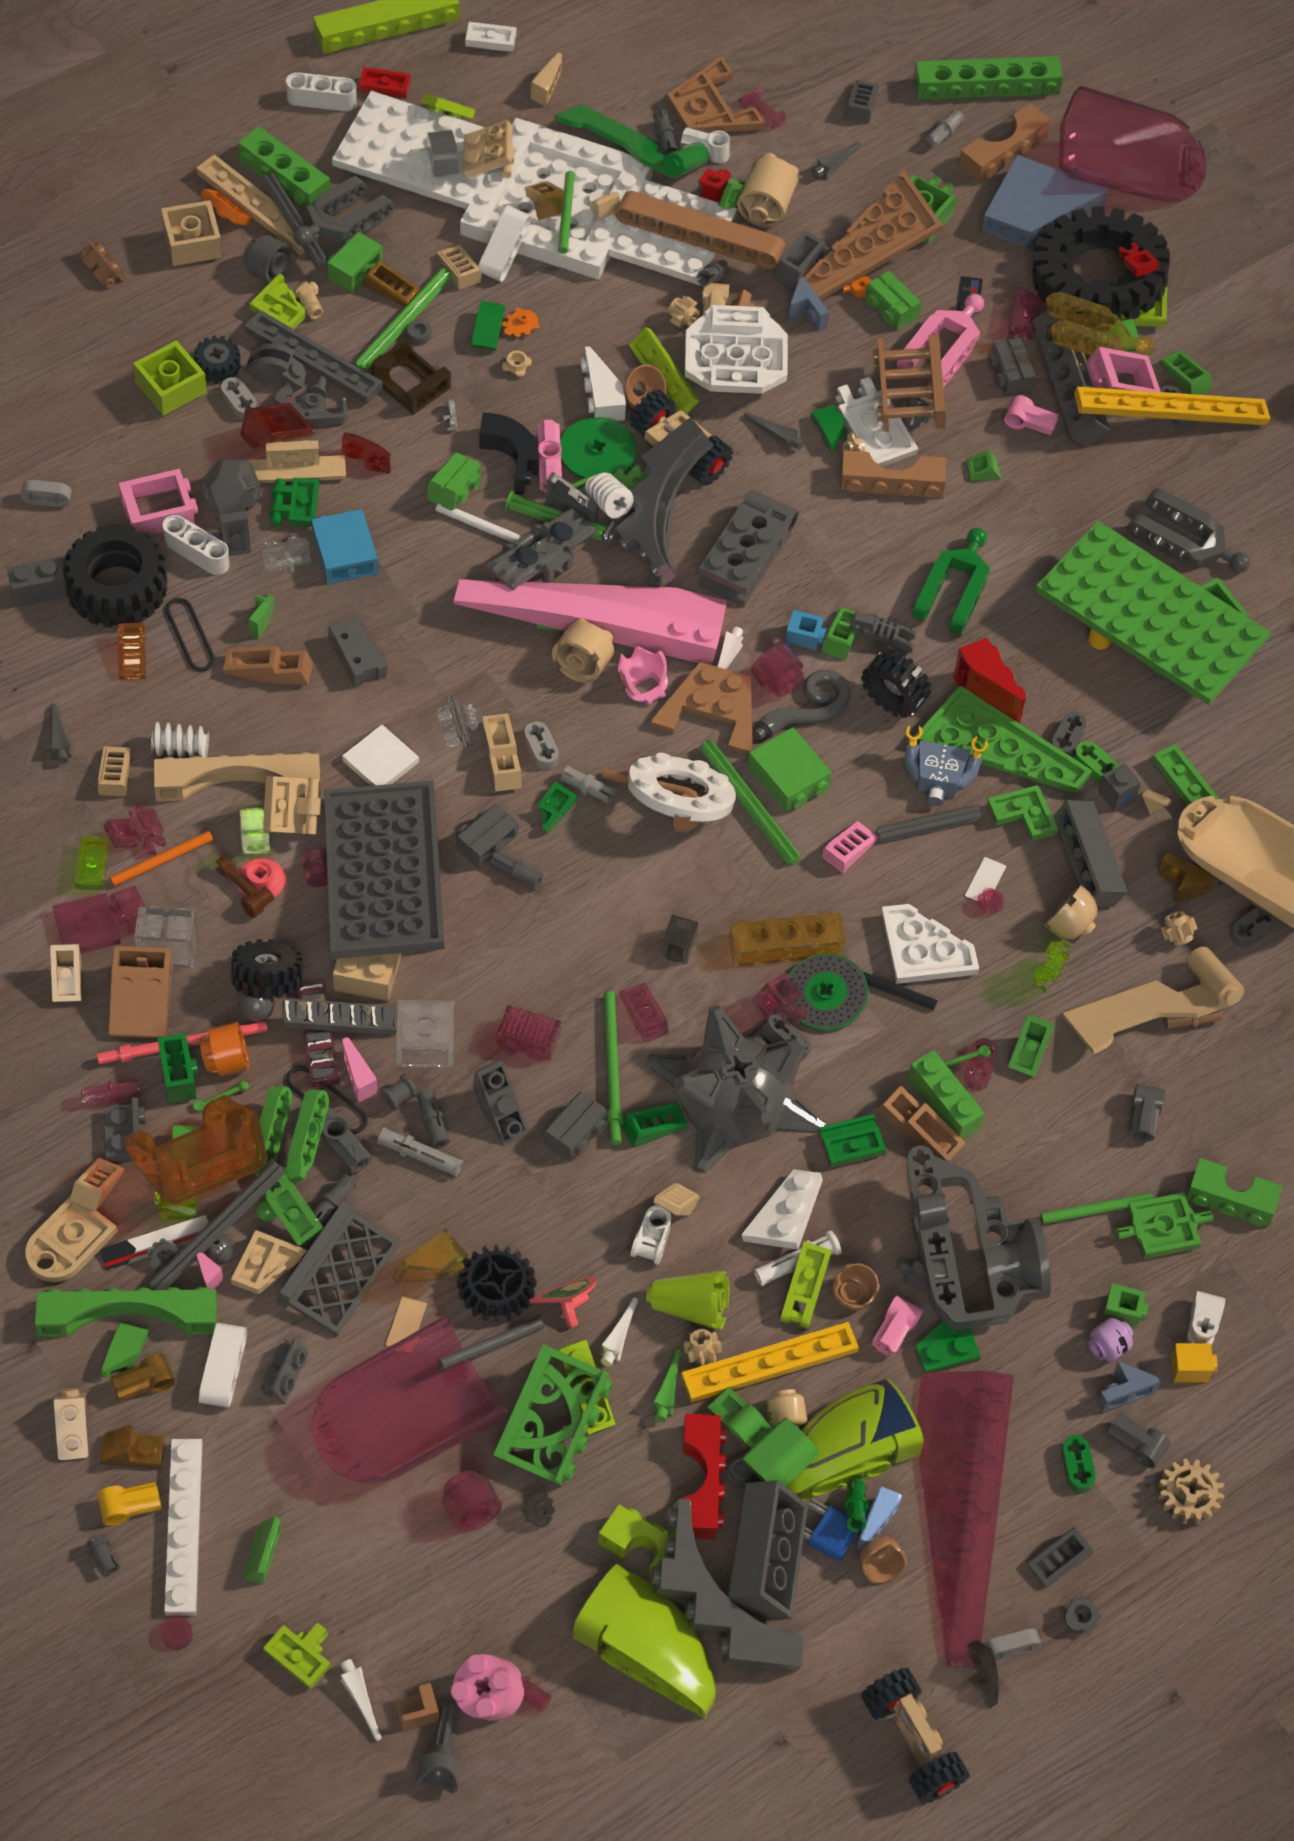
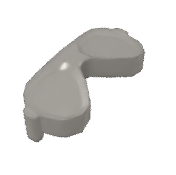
M448 399L444 401V404L448 406L450 415H443V420H450V427L447 428V431H455L457 429L455 403L453 399Z

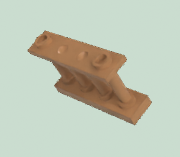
M939 334L929 335V345H925L924 348L884 351L883 338H878V349H873L874 364H879L882 406H877L878 422H883L884 432H889V419L929 416L930 419L935 418V429L946 428ZM925 358V361H930V364H927L926 367L885 370L884 362ZM925 377L926 380H931V384H927L925 387L886 388V380ZM915 397L933 399V403H929V406L888 408L887 399Z

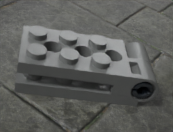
M750 490L744 502L741 503L699 567V574L701 576L698 580V586L745 607L792 534L799 516V510L759 492Z

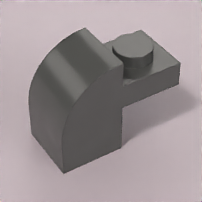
M453 131L428 132V138L425 139L426 149L430 153L431 170L434 176L460 173Z

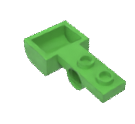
M730 1387L708 1406L709 1411L713 1415H721V1423L750 1449L742 1457V1460L746 1467L761 1482L778 1480L786 1487L820 1455L812 1441L787 1417L772 1428L750 1403L747 1404Z

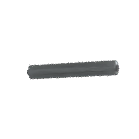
M972 805L879 826L876 833L879 842L891 841L979 821L981 819V811L978 805Z

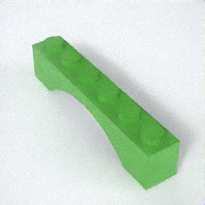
M175 1287L164 1290L137 1288L134 1291H121L116 1288H109L105 1291L77 1289L74 1292L48 1289L45 1292H37L35 1327L38 1337H68L79 1328L95 1320L109 1316L132 1314L163 1320L187 1335H213L218 1314L217 1292L207 1287H197L194 1290H180Z

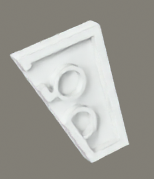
M793 1169L742 1233L743 1242L798 1250L823 1181L821 1173Z

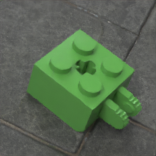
M912 175L910 179L943 227L955 212L957 197L951 194L954 185L947 183L941 189L939 188L941 178L938 176H934L928 182L916 175ZM937 233L927 238L923 242L929 244L931 240L937 235Z

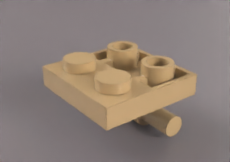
M508 120L464 135L463 173L467 178L502 167V177H511L515 150L512 147V125Z
M266 776L263 831L316 834L317 815H320L321 798H318L319 779Z

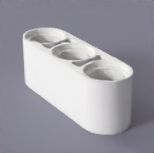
M292 73L286 78L287 101L292 105L338 111H350L357 105L356 83L352 79L307 73Z
M509 205L505 207L478 267L482 274L499 282L505 279L529 228L531 215Z
M171 515L164 519L162 525L164 543L168 548L211 574L221 575L228 571L230 565L229 551L223 541L181 516Z
M217 1322L202 1378L199 1403L225 1408L230 1407L246 1344L247 1327Z

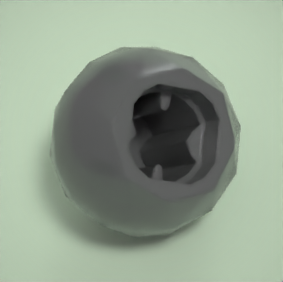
M242 993L238 1005L241 1014L248 1021L261 1022L272 1015L275 1002L273 996L272 999H265V996H260L258 999L253 998V994L246 996Z

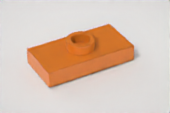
M203 189L200 197L205 201L211 200L217 215L224 219H229L235 224L249 225L252 218L243 209L219 191Z

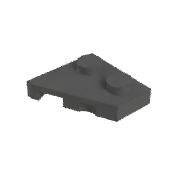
M552 472L547 479V506L564 512L572 507L584 519L597 523L599 505L559 475Z

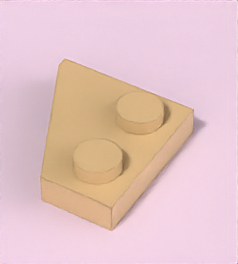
M255 1230L231 1278V1284L259 1295L297 1266L306 1255L307 1250Z

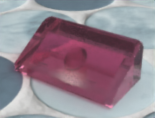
M1020 286L1016 296L1008 335L1033 340L1035 332L1033 320L1038 317L1042 300Z

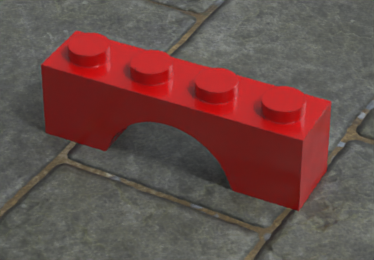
M685 1414L683 1454L697 1461L705 1474V1482L702 1487L694 1494L682 1498L691 1500V1521L695 1539L716 1540L718 1529H723L724 1511H718L719 1501H724L725 1483L719 1482V1472L725 1473L726 1455L720 1454V1444H726V1427L721 1426V1415Z

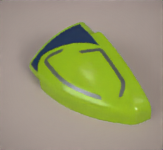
M887 1378L846 1393L818 1412L801 1431L816 1446L820 1455L786 1487L805 1501L846 1487L850 1480L854 1484L855 1478L864 1481L887 1472L892 1467L889 1458L895 1465L920 1456L923 1446L922 1431L908 1402L897 1386Z

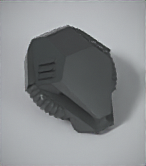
M220 458L212 465L201 481L203 498L207 506L212 507V510L215 511L218 523L220 522V515L251 510L256 505L262 489L254 468L247 460Z

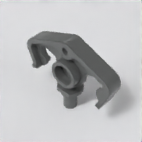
M319 376L316 384L309 387V393L303 395L298 403H288L285 401L287 397H291L293 394L291 384L288 382L275 395L276 407L305 427L341 425L347 421L346 397H342V400L337 403L338 413L332 414L325 410V398L328 394L325 388L328 382L326 376Z

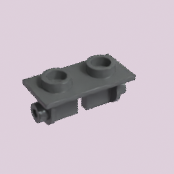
M294 1337L293 1341L285 1340L284 1343L279 1345L272 1364L280 1368L279 1370L269 1368L261 1384V1393L263 1395L272 1397L273 1394H276L283 1404L286 1403L290 1393L293 1391L296 1379L307 1360L308 1351L298 1338Z

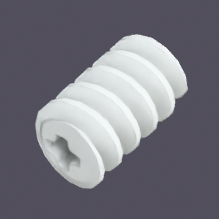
M600 473L586 481L585 493L588 498L599 505V508L612 519L623 516L631 509L633 505L631 491L610 473Z
M159 722L155 723L151 736V754H153L155 749L158 757H162L165 750L168 757L172 758L176 751L179 758H185L187 752L189 758L197 756L198 753L202 758L207 757L209 732L204 734L202 726H199L197 733H193L192 725H188L186 732H182L181 724H178L175 731H172L170 723L166 724L164 730H161Z

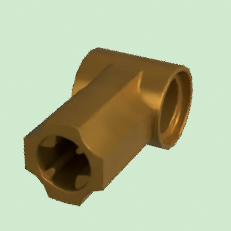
M163 1353L152 1354L144 1358L139 1366L110 1376L119 1402L148 1391L159 1393L175 1384L174 1376Z

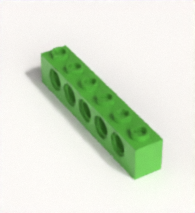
M1059 56L916 61L914 71L917 100L1060 94L1063 80Z

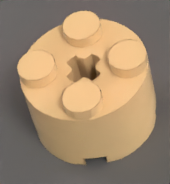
M578 618L567 627L553 647L552 658L554 662L556 660L562 666L559 670L568 678L581 683H586L590 679L594 681L599 677L614 654L613 635L608 630L600 629L585 619Z

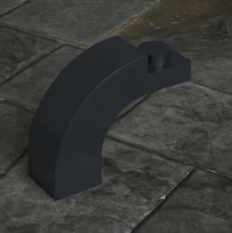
M483 412L479 448L504 452L515 461L514 492L518 495H524L526 485H531L532 475L538 476L539 453L537 443L529 430L518 421L504 415Z

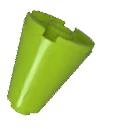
M718 1270L654 1280L653 1284L647 1288L646 1300L647 1303H651L653 1310L715 1330H721L727 1318L721 1317L724 1308L729 1307V1277H724L727 1273L726 1271Z

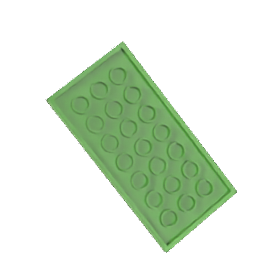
M1097 521L1037 584L1035 591L1207 705H1210L1269 640L1271 635L1270 631L1100 521Z

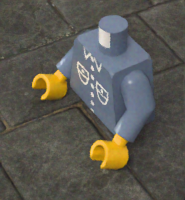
M910 725L906 728L905 736L909 739V744H906L905 767L912 781L917 782V790L928 794V804L933 806L942 805L944 797L954 798L958 790H964L976 779L982 762L981 753L988 749L987 740L982 749L975 748V743L978 737L973 738L971 745L974 751L971 755V750L921 740L918 745L917 739L922 735V728L918 726L917 737L910 736Z

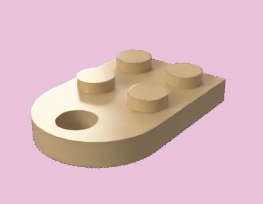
M69 1197L28 1240L25 1249L28 1267L37 1278L52 1283L66 1281L74 1277L118 1232L117 1226L96 1210L93 1211L71 1201ZM44 1258L54 1261L53 1265L48 1269L39 1268L37 1266L38 1262Z

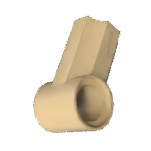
M711 283L704 286L703 315L712 305L728 306L730 285Z

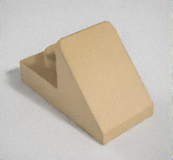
M79 944L50 945L52 1002L81 1001L82 962Z

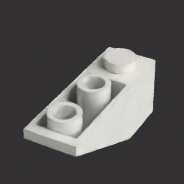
M590 346L585 347V355L583 358H580L581 373H586L584 391L590 394V398H587L588 413H593L595 418L602 417L614 421H625L626 402L622 383Z

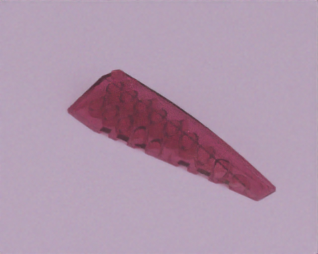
M991 1371L922 1373L916 1420L922 1431L923 1446L918 1459L925 1496V1511L931 1555L933 1556L934 1563L933 1570L937 1585V1600L941 1615L946 1665L976 1670L978 1667L1014 1375Z

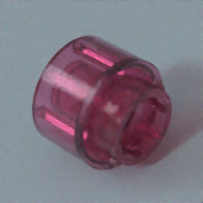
M780 643L767 650L755 661L750 670L768 694L774 693L777 697L790 694L804 679V674L801 671L803 663L786 643Z
M475 1471L461 1472L452 1477L444 1486L442 1505L454 1527L459 1532H470L485 1526L502 1509V1503L486 1476L477 1475Z

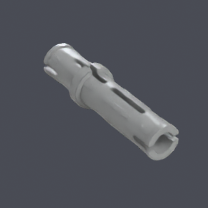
M385 1127L382 1129L377 1140V1144L399 1152L403 1158L411 1157L455 1177L459 1175L464 1160L457 1159L415 1141V1137L411 1135L406 1137ZM396 1141H399V1142L404 1143V1144H406V1145H408V1146H411V1147H413V1148H416L417 1151L415 1152V1151L410 1150V1149H408V1148H406V1147H403V1146L397 1144ZM424 1153L442 1159L445 1162L441 1163L437 1160L425 1156Z

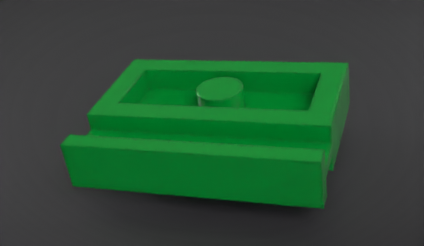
M874 1114L819 1127L818 1133L821 1136L831 1168L886 1154V1147L878 1125H876Z

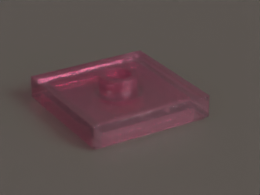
M107 893L52 906L62 944H79L80 954L121 944Z

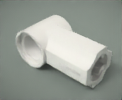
M685 128L681 139V148L699 142L707 148L711 162L722 164L729 159L730 138L726 132L718 130L709 134Z

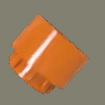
M238 1022L211 1028L208 1035L200 1038L202 1058L208 1072H218L220 1076L249 1070L247 1048Z

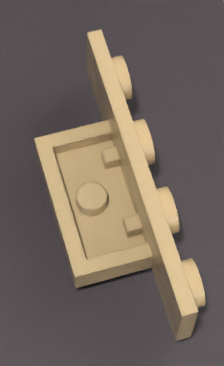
M318 440L266 443L267 459L247 460L254 468L259 483H275L278 478H282L286 482H293V478L319 480L346 479L345 455L319 456Z

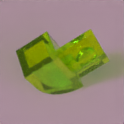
M264 807L241 808L243 855L270 853V832L263 831Z

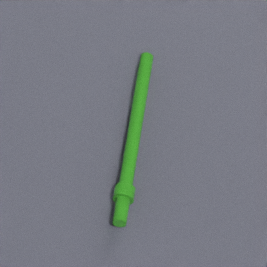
M607 991L604 993L609 1102L606 1122L610 1126V1144L620 1145L622 1143L621 1125L624 1123L623 1110L620 1109L615 993Z

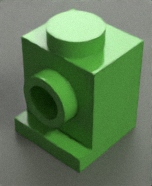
M1112 1283L1107 1296L1102 1321L1115 1318L1120 1322L1125 1321L1129 1326L1137 1328L1139 1320L1145 1321L1149 1304L1144 1303L1146 1292Z

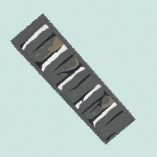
M283 999V1028L395 1035L397 1031L396 1006Z

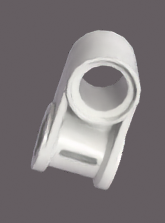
M658 1205L652 1206L647 1210L641 1228L636 1234L631 1249V1257L635 1258L638 1255L653 1260L654 1264L659 1265L670 1233L671 1214L669 1211ZM658 1219L663 1221L665 1224L661 1226H655L651 1222L653 1220Z
M1196 1291L1190 1313L1191 1320L1187 1334L1188 1343L1212 1345L1219 1329L1226 1298Z

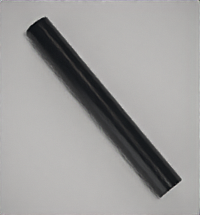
M863 972L869 986L933 1011L935 1010L938 1000Z

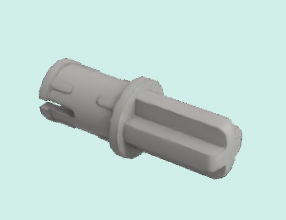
M953 110L944 120H940L936 128L926 138L930 146L935 147L945 138L951 137L954 130L964 122L963 114L960 111Z

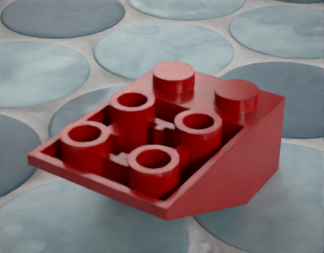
M988 638L959 648L953 676L957 686L967 689L1020 724L1026 694L1021 686L1018 687L1014 681L1011 669L1004 665L998 648L992 646Z

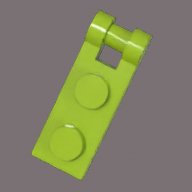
M803 1242L780 1321L785 1323L792 1321L800 1324L801 1328L809 1329L832 1253L831 1249ZM795 1301L806 1304L804 1313L793 1310Z

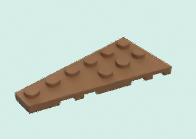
M903 169L898 174V178L883 190V194L875 203H871L849 227L845 236L831 247L832 250L823 259H820L804 278L819 299L822 300L943 230L942 224Z

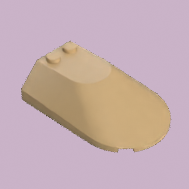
M1207 796L1189 804L1181 813L1177 827L1180 844L1187 855L1195 863L1253 905L1294 929V825L1261 805L1236 796H1229V800L1215 799L1214 796Z

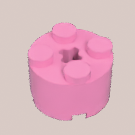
M476 1654L467 1659L457 1670L451 1694L458 1706L466 1714L488 1721H496L507 1718L516 1712L524 1697V1687H522L521 1673L513 1663L492 1655ZM487 1685L491 1688L489 1693H487Z

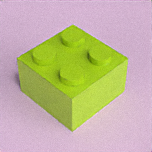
M177 340L133 363L135 383L163 416L207 393L205 373Z

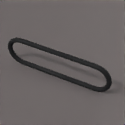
M174 598L168 602L166 613L189 665L194 670L207 671L214 665L215 656L194 609L188 600ZM175 602L185 603L191 612L211 657V662L206 667H197L191 660L170 613V606Z
M304 1066L294 1067L287 1074L286 1080L289 1087L304 1098L305 1094L292 1084L291 1076L299 1070L306 1071L313 1076L312 1070ZM322 1078L317 1079L362 1115L364 1119L362 1126L358 1129H349L351 1133L355 1134L363 1131L368 1123L365 1112Z

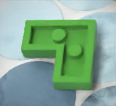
M1039 785L987 799V806L996 826L1022 819L1031 841L1057 835L1058 828Z

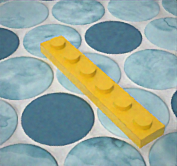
M849 1322L684 1371L681 1373V1378L690 1402L693 1403L722 1394L728 1387L736 1390L857 1353L859 1347Z

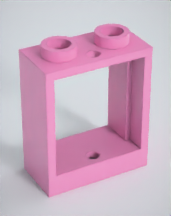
M1098 347L1085 362L1094 388L1160 392L1147 355ZM1115 371L1132 374L1136 386L1119 383Z
M180 469L119 483L120 499L129 526L134 527L136 532L141 530L149 536L162 533L163 521L171 515L181 516L195 524L194 514L198 513L195 498L190 499L189 493H191L189 480L182 477ZM178 489L183 506L140 516L135 498Z

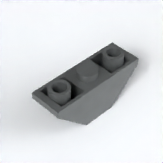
M498 1059L476 1070L473 1082L475 1095L482 1113L503 1145L506 1146L529 1134L502 1059Z

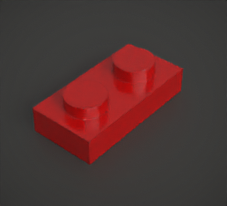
M363 67L359 81V91L366 93L373 91L386 96L407 99L411 84V74Z

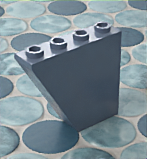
M1017 155L984 215L982 232L1021 247L1029 248L1035 245L1038 237H1041L1042 230L1048 224L1054 226V219L1065 214L1071 220L1072 211L1084 208L1087 216L1092 214V207H1104L1108 188Z

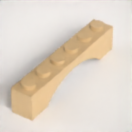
M304 752L290 755L276 753L261 756L249 754L233 757L221 755L204 758L193 756L190 758L175 759L166 757L154 759L156 802L184 801L192 794L222 782L240 780L266 783V776L319 779L318 796H321L319 754Z

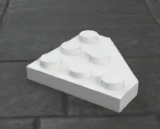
M910 904L884 906L881 908V917L896 984L978 975L979 965L973 944L965 939L962 941L950 933L951 930L934 919L929 920L918 913V909Z

